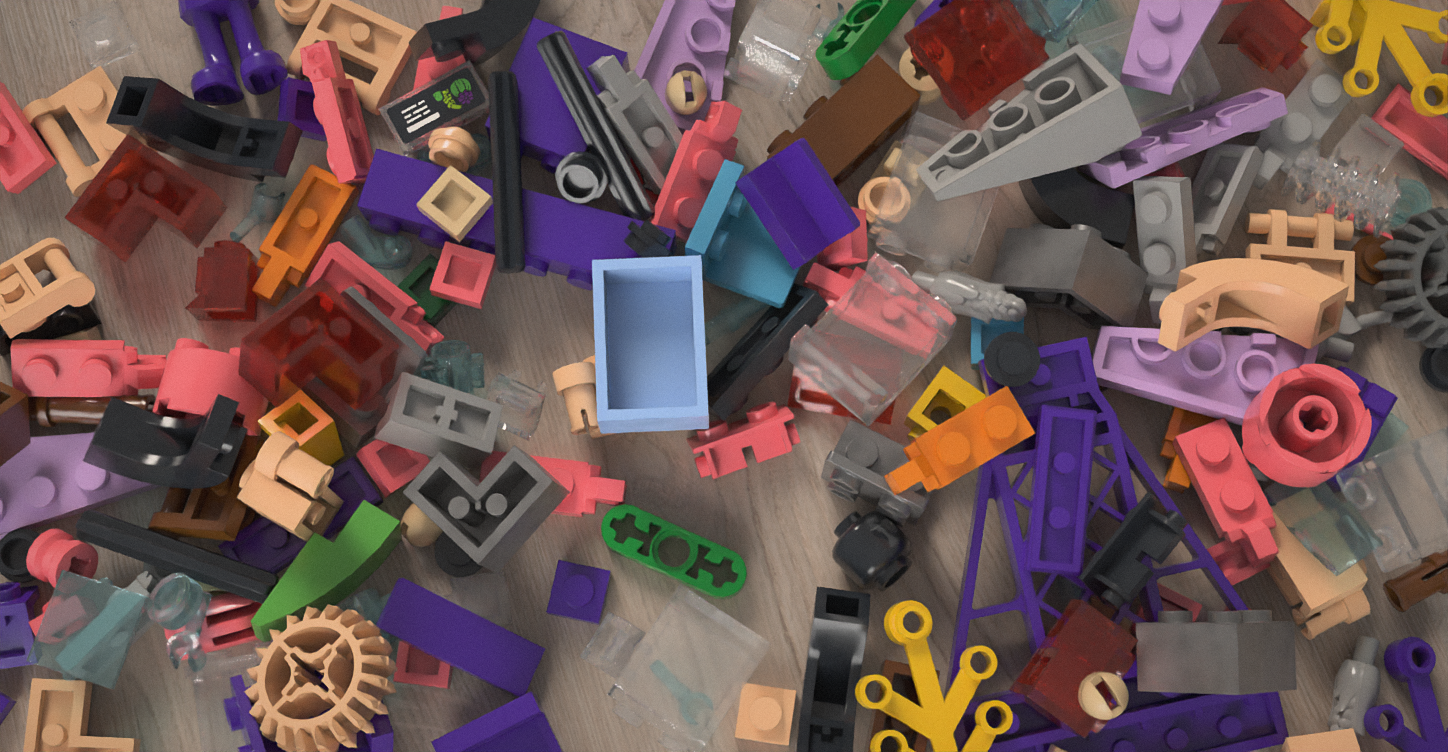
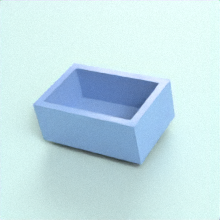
M701 255L592 260L597 422L601 434L709 429Z

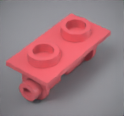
M766 402L746 411V418L727 424L726 420H715L709 422V429H696L697 435L686 440L694 454L703 452L702 456L694 458L700 477L703 478L711 475L714 480L748 467L742 448L750 445L757 463L792 452V446L800 443V438L794 423L785 426L784 422L794 419L793 413L785 404L777 406L776 402Z

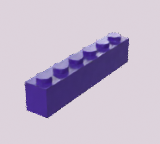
M376 148L357 204L365 220L369 222L368 226L391 236H397L399 230L418 235L417 239L421 243L438 249H443L445 241L495 255L493 204L459 242L420 212L416 205L445 172L447 167ZM459 171L489 194L493 200L491 179ZM522 188L526 264L523 272L541 277L546 276L548 271L567 276L566 281L576 287L593 290L592 260L643 258L624 243L623 240L630 232L627 226L631 221L640 227L644 221ZM656 225L672 238L666 247L675 254L677 247L676 230Z

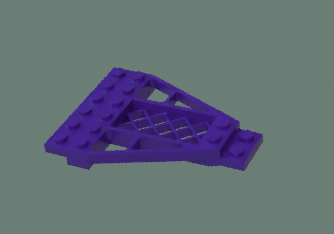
M1087 337L1037 347L1040 354V366L1036 375L1022 386L1008 387L1035 434L979 466L944 699L960 670V657L966 650L970 620L1012 610L1019 611L1023 617L1036 677L1034 682L1028 686L972 698L953 733L958 752L962 751L977 725L975 722L976 709L983 702L999 700L1006 703L1012 711L1013 722L1006 732L996 735L988 752H1047L1051 744L1068 752H1250L1284 744L1289 734L1278 691L1245 695L1138 691L1137 651L1133 658L1108 643L1123 617L1135 624L1158 622V611L1164 610L1157 580L1163 576L1201 568L1230 611L1249 610L1189 524L1183 529L1186 536L1181 541L1192 556L1190 561L1160 568H1153L1152 560L1148 556H1145L1140 562L1154 573L1138 593L1145 620L1128 610L1131 605L1124 603L1119 610H1116L1107 603L1106 605L1115 612L1100 637L1075 622L1089 597L1093 596L1097 599L1078 577L1047 573L1035 592L1031 572L1024 570L1027 533L1022 538L1014 501L1029 510L1030 501L1016 492L1034 465L1039 406L1050 405L1097 411L1094 448L1103 446L1106 458L1093 451V461L1108 470L1109 474L1096 495H1089L1090 505L1088 506L1087 526L1097 510L1102 511L1122 524L1127 513L1137 506L1138 502L1130 470L1134 472L1145 490L1151 492L1167 512L1172 509L1184 517L1118 423L1117 414L1099 390ZM984 359L978 361L985 396L988 397L1004 388L1005 386L999 385L988 375ZM1024 463L1010 486L1006 467ZM1112 486L1118 511L1102 502ZM992 498L996 502L1016 587V595L1008 602L973 609L972 603L988 499ZM1086 537L1085 547L1095 553L1103 548ZM1057 575L1082 589L1067 616L1042 601ZM1039 608L1062 622L1049 645L1047 644ZM1070 628L1095 643L1080 670L1054 655ZM1103 650H1106L1125 663L1091 671ZM1052 662L1072 676L1055 679ZM1094 672L1113 673L1120 677L1127 686L1129 693L1127 707L1121 715L1114 719L1101 720L1088 715L1079 703L1078 691L1080 684L1088 675ZM1102 681L1095 685V688L1105 699L1110 710H1112L1117 703ZM991 707L986 713V721L989 726L996 728L1001 723V713L997 708Z

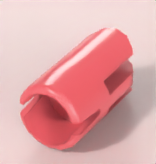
M227 592L168 608L163 615V627L166 639L176 638L177 645L169 648L172 655L177 660H185L259 640L255 636L251 620L262 604Z

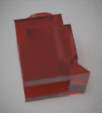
M1253 0L1228 26L1218 44H1238L1237 49L1263 71L1267 69L1273 73L1280 65L1288 71L1309 48L1302 41L1314 25L1285 0Z
M221 240L214 242V247H204V256L198 257L195 293L198 296L185 309L198 321L256 322L258 298L252 289L260 277V268L257 266L258 258L249 248H246L245 244L236 241Z

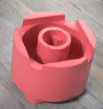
M180 338L176 342L175 349L171 350L168 354L152 413L178 419L198 418L207 412L217 395L220 394L240 402L232 421L246 428V435L260 436L262 428L259 426L258 420L266 414L274 377L268 370L260 366L262 356L254 351L235 347L231 348L229 353L211 350L200 341Z
M1305 364L1280 373L1251 401L1245 412L1242 423V450L1244 456L1264 475L1283 485L1311 488L1327 481L1356 459L1369 440L1372 419L1369 408L1365 409L1364 403L1358 394L1361 390L1349 376L1323 364ZM1300 420H1303L1305 423H1307L1305 428L1303 427V422H1301Z

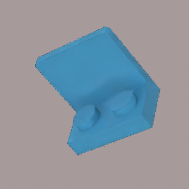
M725 159L687 240L685 256L701 255L702 280L774 307L782 308L787 301L801 266L795 270L792 269L735 182L744 176V166Z

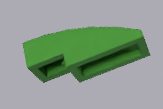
M363 500L334 542L314 532L252 618L251 624L256 638L263 642H268L272 640L269 629L279 630L280 632L287 629V615L297 616L303 621L307 606L317 608L323 612L328 604L335 606L353 593L383 564L402 540L400 521Z

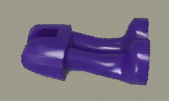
M178 0L180 18L187 25L195 28L204 58L205 68L192 75L190 87L194 100L204 105L219 106L235 104L244 98L240 80L234 70L220 23L228 20L241 60V78L248 92L253 95L266 94L281 85V82L287 78L288 72L285 61L279 53L265 50L256 29L251 10L257 7L259 0Z

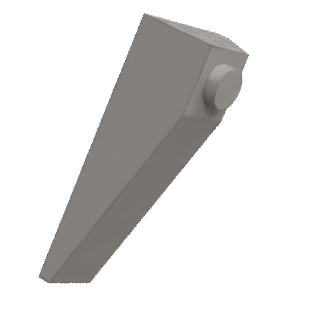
M1080 43L1034 69L1022 80L1025 86L1023 91L1008 103L999 99L987 109L990 119L977 130L961 131L918 167L916 171L937 201L1096 162L1107 155L1119 152L1126 144L1143 135L1123 85Z

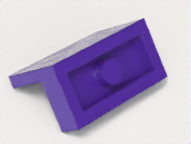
M804 138L798 139L735 182L793 270L807 263L830 244L853 232L860 226L859 219Z

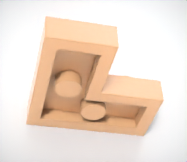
M32 678L23 752H139L141 739L87 736L93 682Z

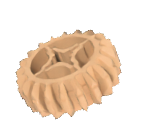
M328 604L323 612L317 608L307 606L303 621L297 616L287 615V629L283 632L269 629L271 639L273 640L268 649L255 648L258 656L262 659L260 665L246 669L250 678L257 683L244 691L249 700L255 703L249 713L255 717L256 722L261 724L259 730L262 731L266 738L273 742L276 741L278 743L277 746L286 752H338L340 743L348 748H357L356 733L362 730L367 734L375 733L373 723L370 720L375 713L378 715L389 714L387 706L381 703L383 696L397 692L394 684L386 678L398 671L395 662L388 657L393 649L390 643L381 636L382 633H380L378 626L370 620H364V617L355 610L347 609L343 611L338 606ZM315 670L324 675L322 680L315 675ZM321 682L329 688L328 692L319 686ZM330 709L328 712L318 716L324 710Z

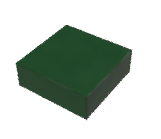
M429 253L397 287L418 303L417 305L426 312L423 319L435 327L453 309L457 302L431 295L429 289L439 260Z

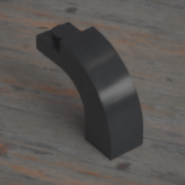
M482 0L480 9L426 23L409 41L414 58L418 61L435 56L437 62H445L463 54L468 68L479 65L498 54L527 26L534 16L540 0Z
M132 76L123 77L106 124L164 154L204 169L257 182H263L265 176L286 178L303 130L288 121L255 119L229 114L184 95L160 79Z
M1074 167L1018 181L1029 207L1044 225L1055 229H1071V226L1074 224L1087 225L1099 230L1102 233V239L1112 247L1123 249L1125 246L1135 202L1134 194L1093 184L1082 177Z
M218 394L203 416L194 419H178L158 415L111 397L83 461L117 475L159 486L197 489L218 485L229 477L247 429L241 427V424L232 421L240 402Z
M817 586L794 752H853L857 708L855 688L861 676L869 628L871 594Z

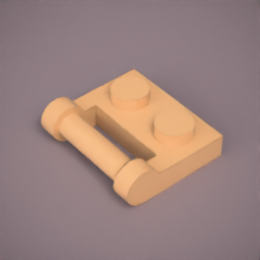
M321 0L288 59L287 72L301 80L305 79L307 76L303 74L300 49L324 40L336 41L340 56L376 72L371 84L345 73L346 79H353L358 100L362 102V108L378 116L385 109L391 90L412 54L409 41L417 32L350 0Z
M98 66L50 97L37 99L29 103L22 111L32 127L38 129L68 177L65 182L75 197H83L94 192L158 152L106 124L118 90L101 66ZM70 113L100 161L92 166H85L57 122V119Z
M56 238L41 240L0 265V325L10 339L21 332L35 330L46 321L49 315L68 304L74 307L88 304L95 295L93 282L85 273L75 269L70 262V254L67 247ZM42 270L52 272L57 279L44 288L34 276Z

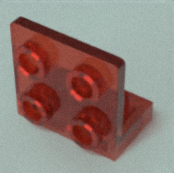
M953 0L904 34V39L910 46V51L915 61L926 69L940 89L942 99L946 105L954 110L963 121L974 115L1002 91L1050 58L1010 0Z

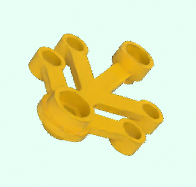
M1331 0L1327 24L1321 26L1315 36L1316 45L1322 52L1335 54L1349 46L1352 40V32L1348 22L1354 0ZM1358 0L1365 10V17L1354 67L1344 74L1342 80L1343 88L1347 94L1358 98L1376 90L1379 85V74L1376 70L1382 41H1384L1413 87L1411 102L1414 109L1425 117H1437L1448 113V75L1444 73H1431L1403 28L1427 32L1428 37L1433 42L1438 44L1447 43L1448 35L1440 31L1439 21L1441 18L1448 21V10L1435 12L1389 0ZM1329 29H1334L1339 33L1340 43L1338 46L1332 45L1328 41L1327 32ZM1357 72L1364 74L1367 78V87L1365 89L1358 88L1355 84L1354 77ZM1427 88L1431 89L1436 95L1434 106L1429 105L1425 100L1424 92Z
M913 600L899 602L887 611L884 618V629L892 642L905 648L920 706L893 691L889 680L878 674L868 675L859 680L855 688L856 699L863 707L879 709L930 739L933 752H958L953 733L980 681L991 677L996 671L997 657L986 646L980 645L967 648L960 657V670L945 699H943L927 642V637L930 635L933 625L932 616L929 610L920 602ZM908 612L914 613L919 619L920 625L915 633H910L904 628L903 618ZM976 652L981 653L986 660V667L982 673L975 672L970 664L971 657ZM871 681L877 682L882 688V697L876 703L869 701L865 694L866 686ZM999 700L985 701L980 704L975 712V722L977 725L961 752H988L996 735L1006 732L1012 725L1013 714L1010 707ZM991 707L997 708L1001 713V723L996 728L989 726L986 721V713ZM882 730L876 733L870 744L871 752H881L880 745L882 740L890 736L897 743V752H915L908 748L904 735L896 730Z

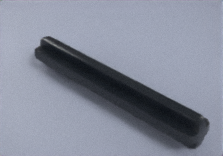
M556 31L540 39L537 42V49L591 153L598 157L605 165L608 172L607 184L623 215L641 221L649 219L655 213V208L563 31Z
M495 71L488 77L496 267L500 273L511 274L523 272L526 267L518 81L515 73L512 71Z
M92 509L85 510L75 526L77 529L76 536L82 541L261 604L265 602L279 582L277 574Z

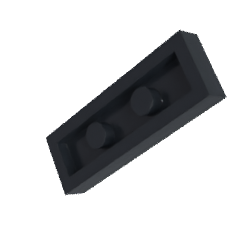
M794 283L784 307L777 308L771 305L707 376L709 414L725 421L729 415L738 412L748 401L749 393L762 378L773 373L781 365L784 354L798 338L807 335L813 330L818 322V316L829 305L816 290Z

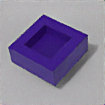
M288 77L280 85L277 121L291 122L303 130L301 137L325 142L327 138L324 127L318 121L313 108L315 93L312 83Z
M558 560L546 611L547 614L600 625L612 575L611 571Z

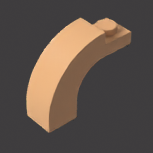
M1230 258L1198 263L1180 270L1176 291L1166 296L1159 311V319L1162 322L1158 343L1176 352L1215 329L1250 327L1275 333L1311 349L1339 331L1349 285L1317 271L1278 261Z

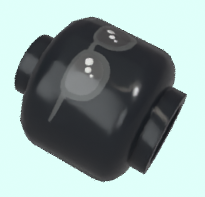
M855 511L848 515L834 530V534L839 539L832 550L833 559L849 578L863 590L877 587L880 591H885L895 584L912 565V561L908 558L911 552L909 538L889 517L880 511H872L863 516Z

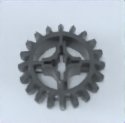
M1436 207L1428 209L1427 212L1414 213L1406 218L1405 224H1399L1395 228L1390 229L1393 240L1386 241L1379 246L1387 259L1379 261L1374 265L1376 269L1383 273V281H1380L1373 288L1385 291L1386 300L1379 308L1394 312L1389 326L1396 327L1397 329L1404 328V339H1409L1413 342L1421 341V345L1427 348H1442L1443 345L1448 343V208Z

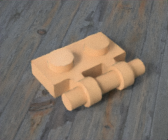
M1269 209L1267 214L1247 213L1245 232L1264 234L1266 244L1250 243L1245 249V258L1293 264L1332 277L1349 285L1345 305L1350 306L1354 302L1355 251L1334 250V240L1351 241L1354 232L1353 221L1334 219L1333 214L1315 213L1313 218L1287 216L1286 210ZM1287 236L1311 238L1313 248L1287 246Z

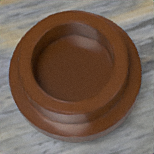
M1373 234L1361 238L1354 244L1351 251H1355V277L1360 282L1375 286L1380 281H1383V273L1376 269L1374 265L1379 261L1387 259L1379 246L1391 240L1390 238Z

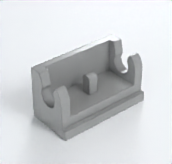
M405 372L399 375L398 381L392 386L384 402L389 405L384 417L377 424L374 435L375 439L431 457H435L440 451L459 462L463 467L474 470L492 454L503 405Z

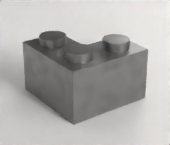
M1034 223L1030 225L1029 229H1006L990 283L1005 284V292L1023 299L1027 307L1059 308L1088 329L1099 330L1101 326H1133L1148 273L1131 261V255L1128 252L1112 247L1104 241L1102 233L1093 227L1074 224L1071 226V229H1055L1048 225Z
M514 445L481 483L459 462L439 451L403 493L477 564L498 573L570 491L533 457Z
M1272 610L1208 611V622H1193L1192 611H1158V622L1136 623L1138 691L1245 695L1297 690L1294 621H1272Z

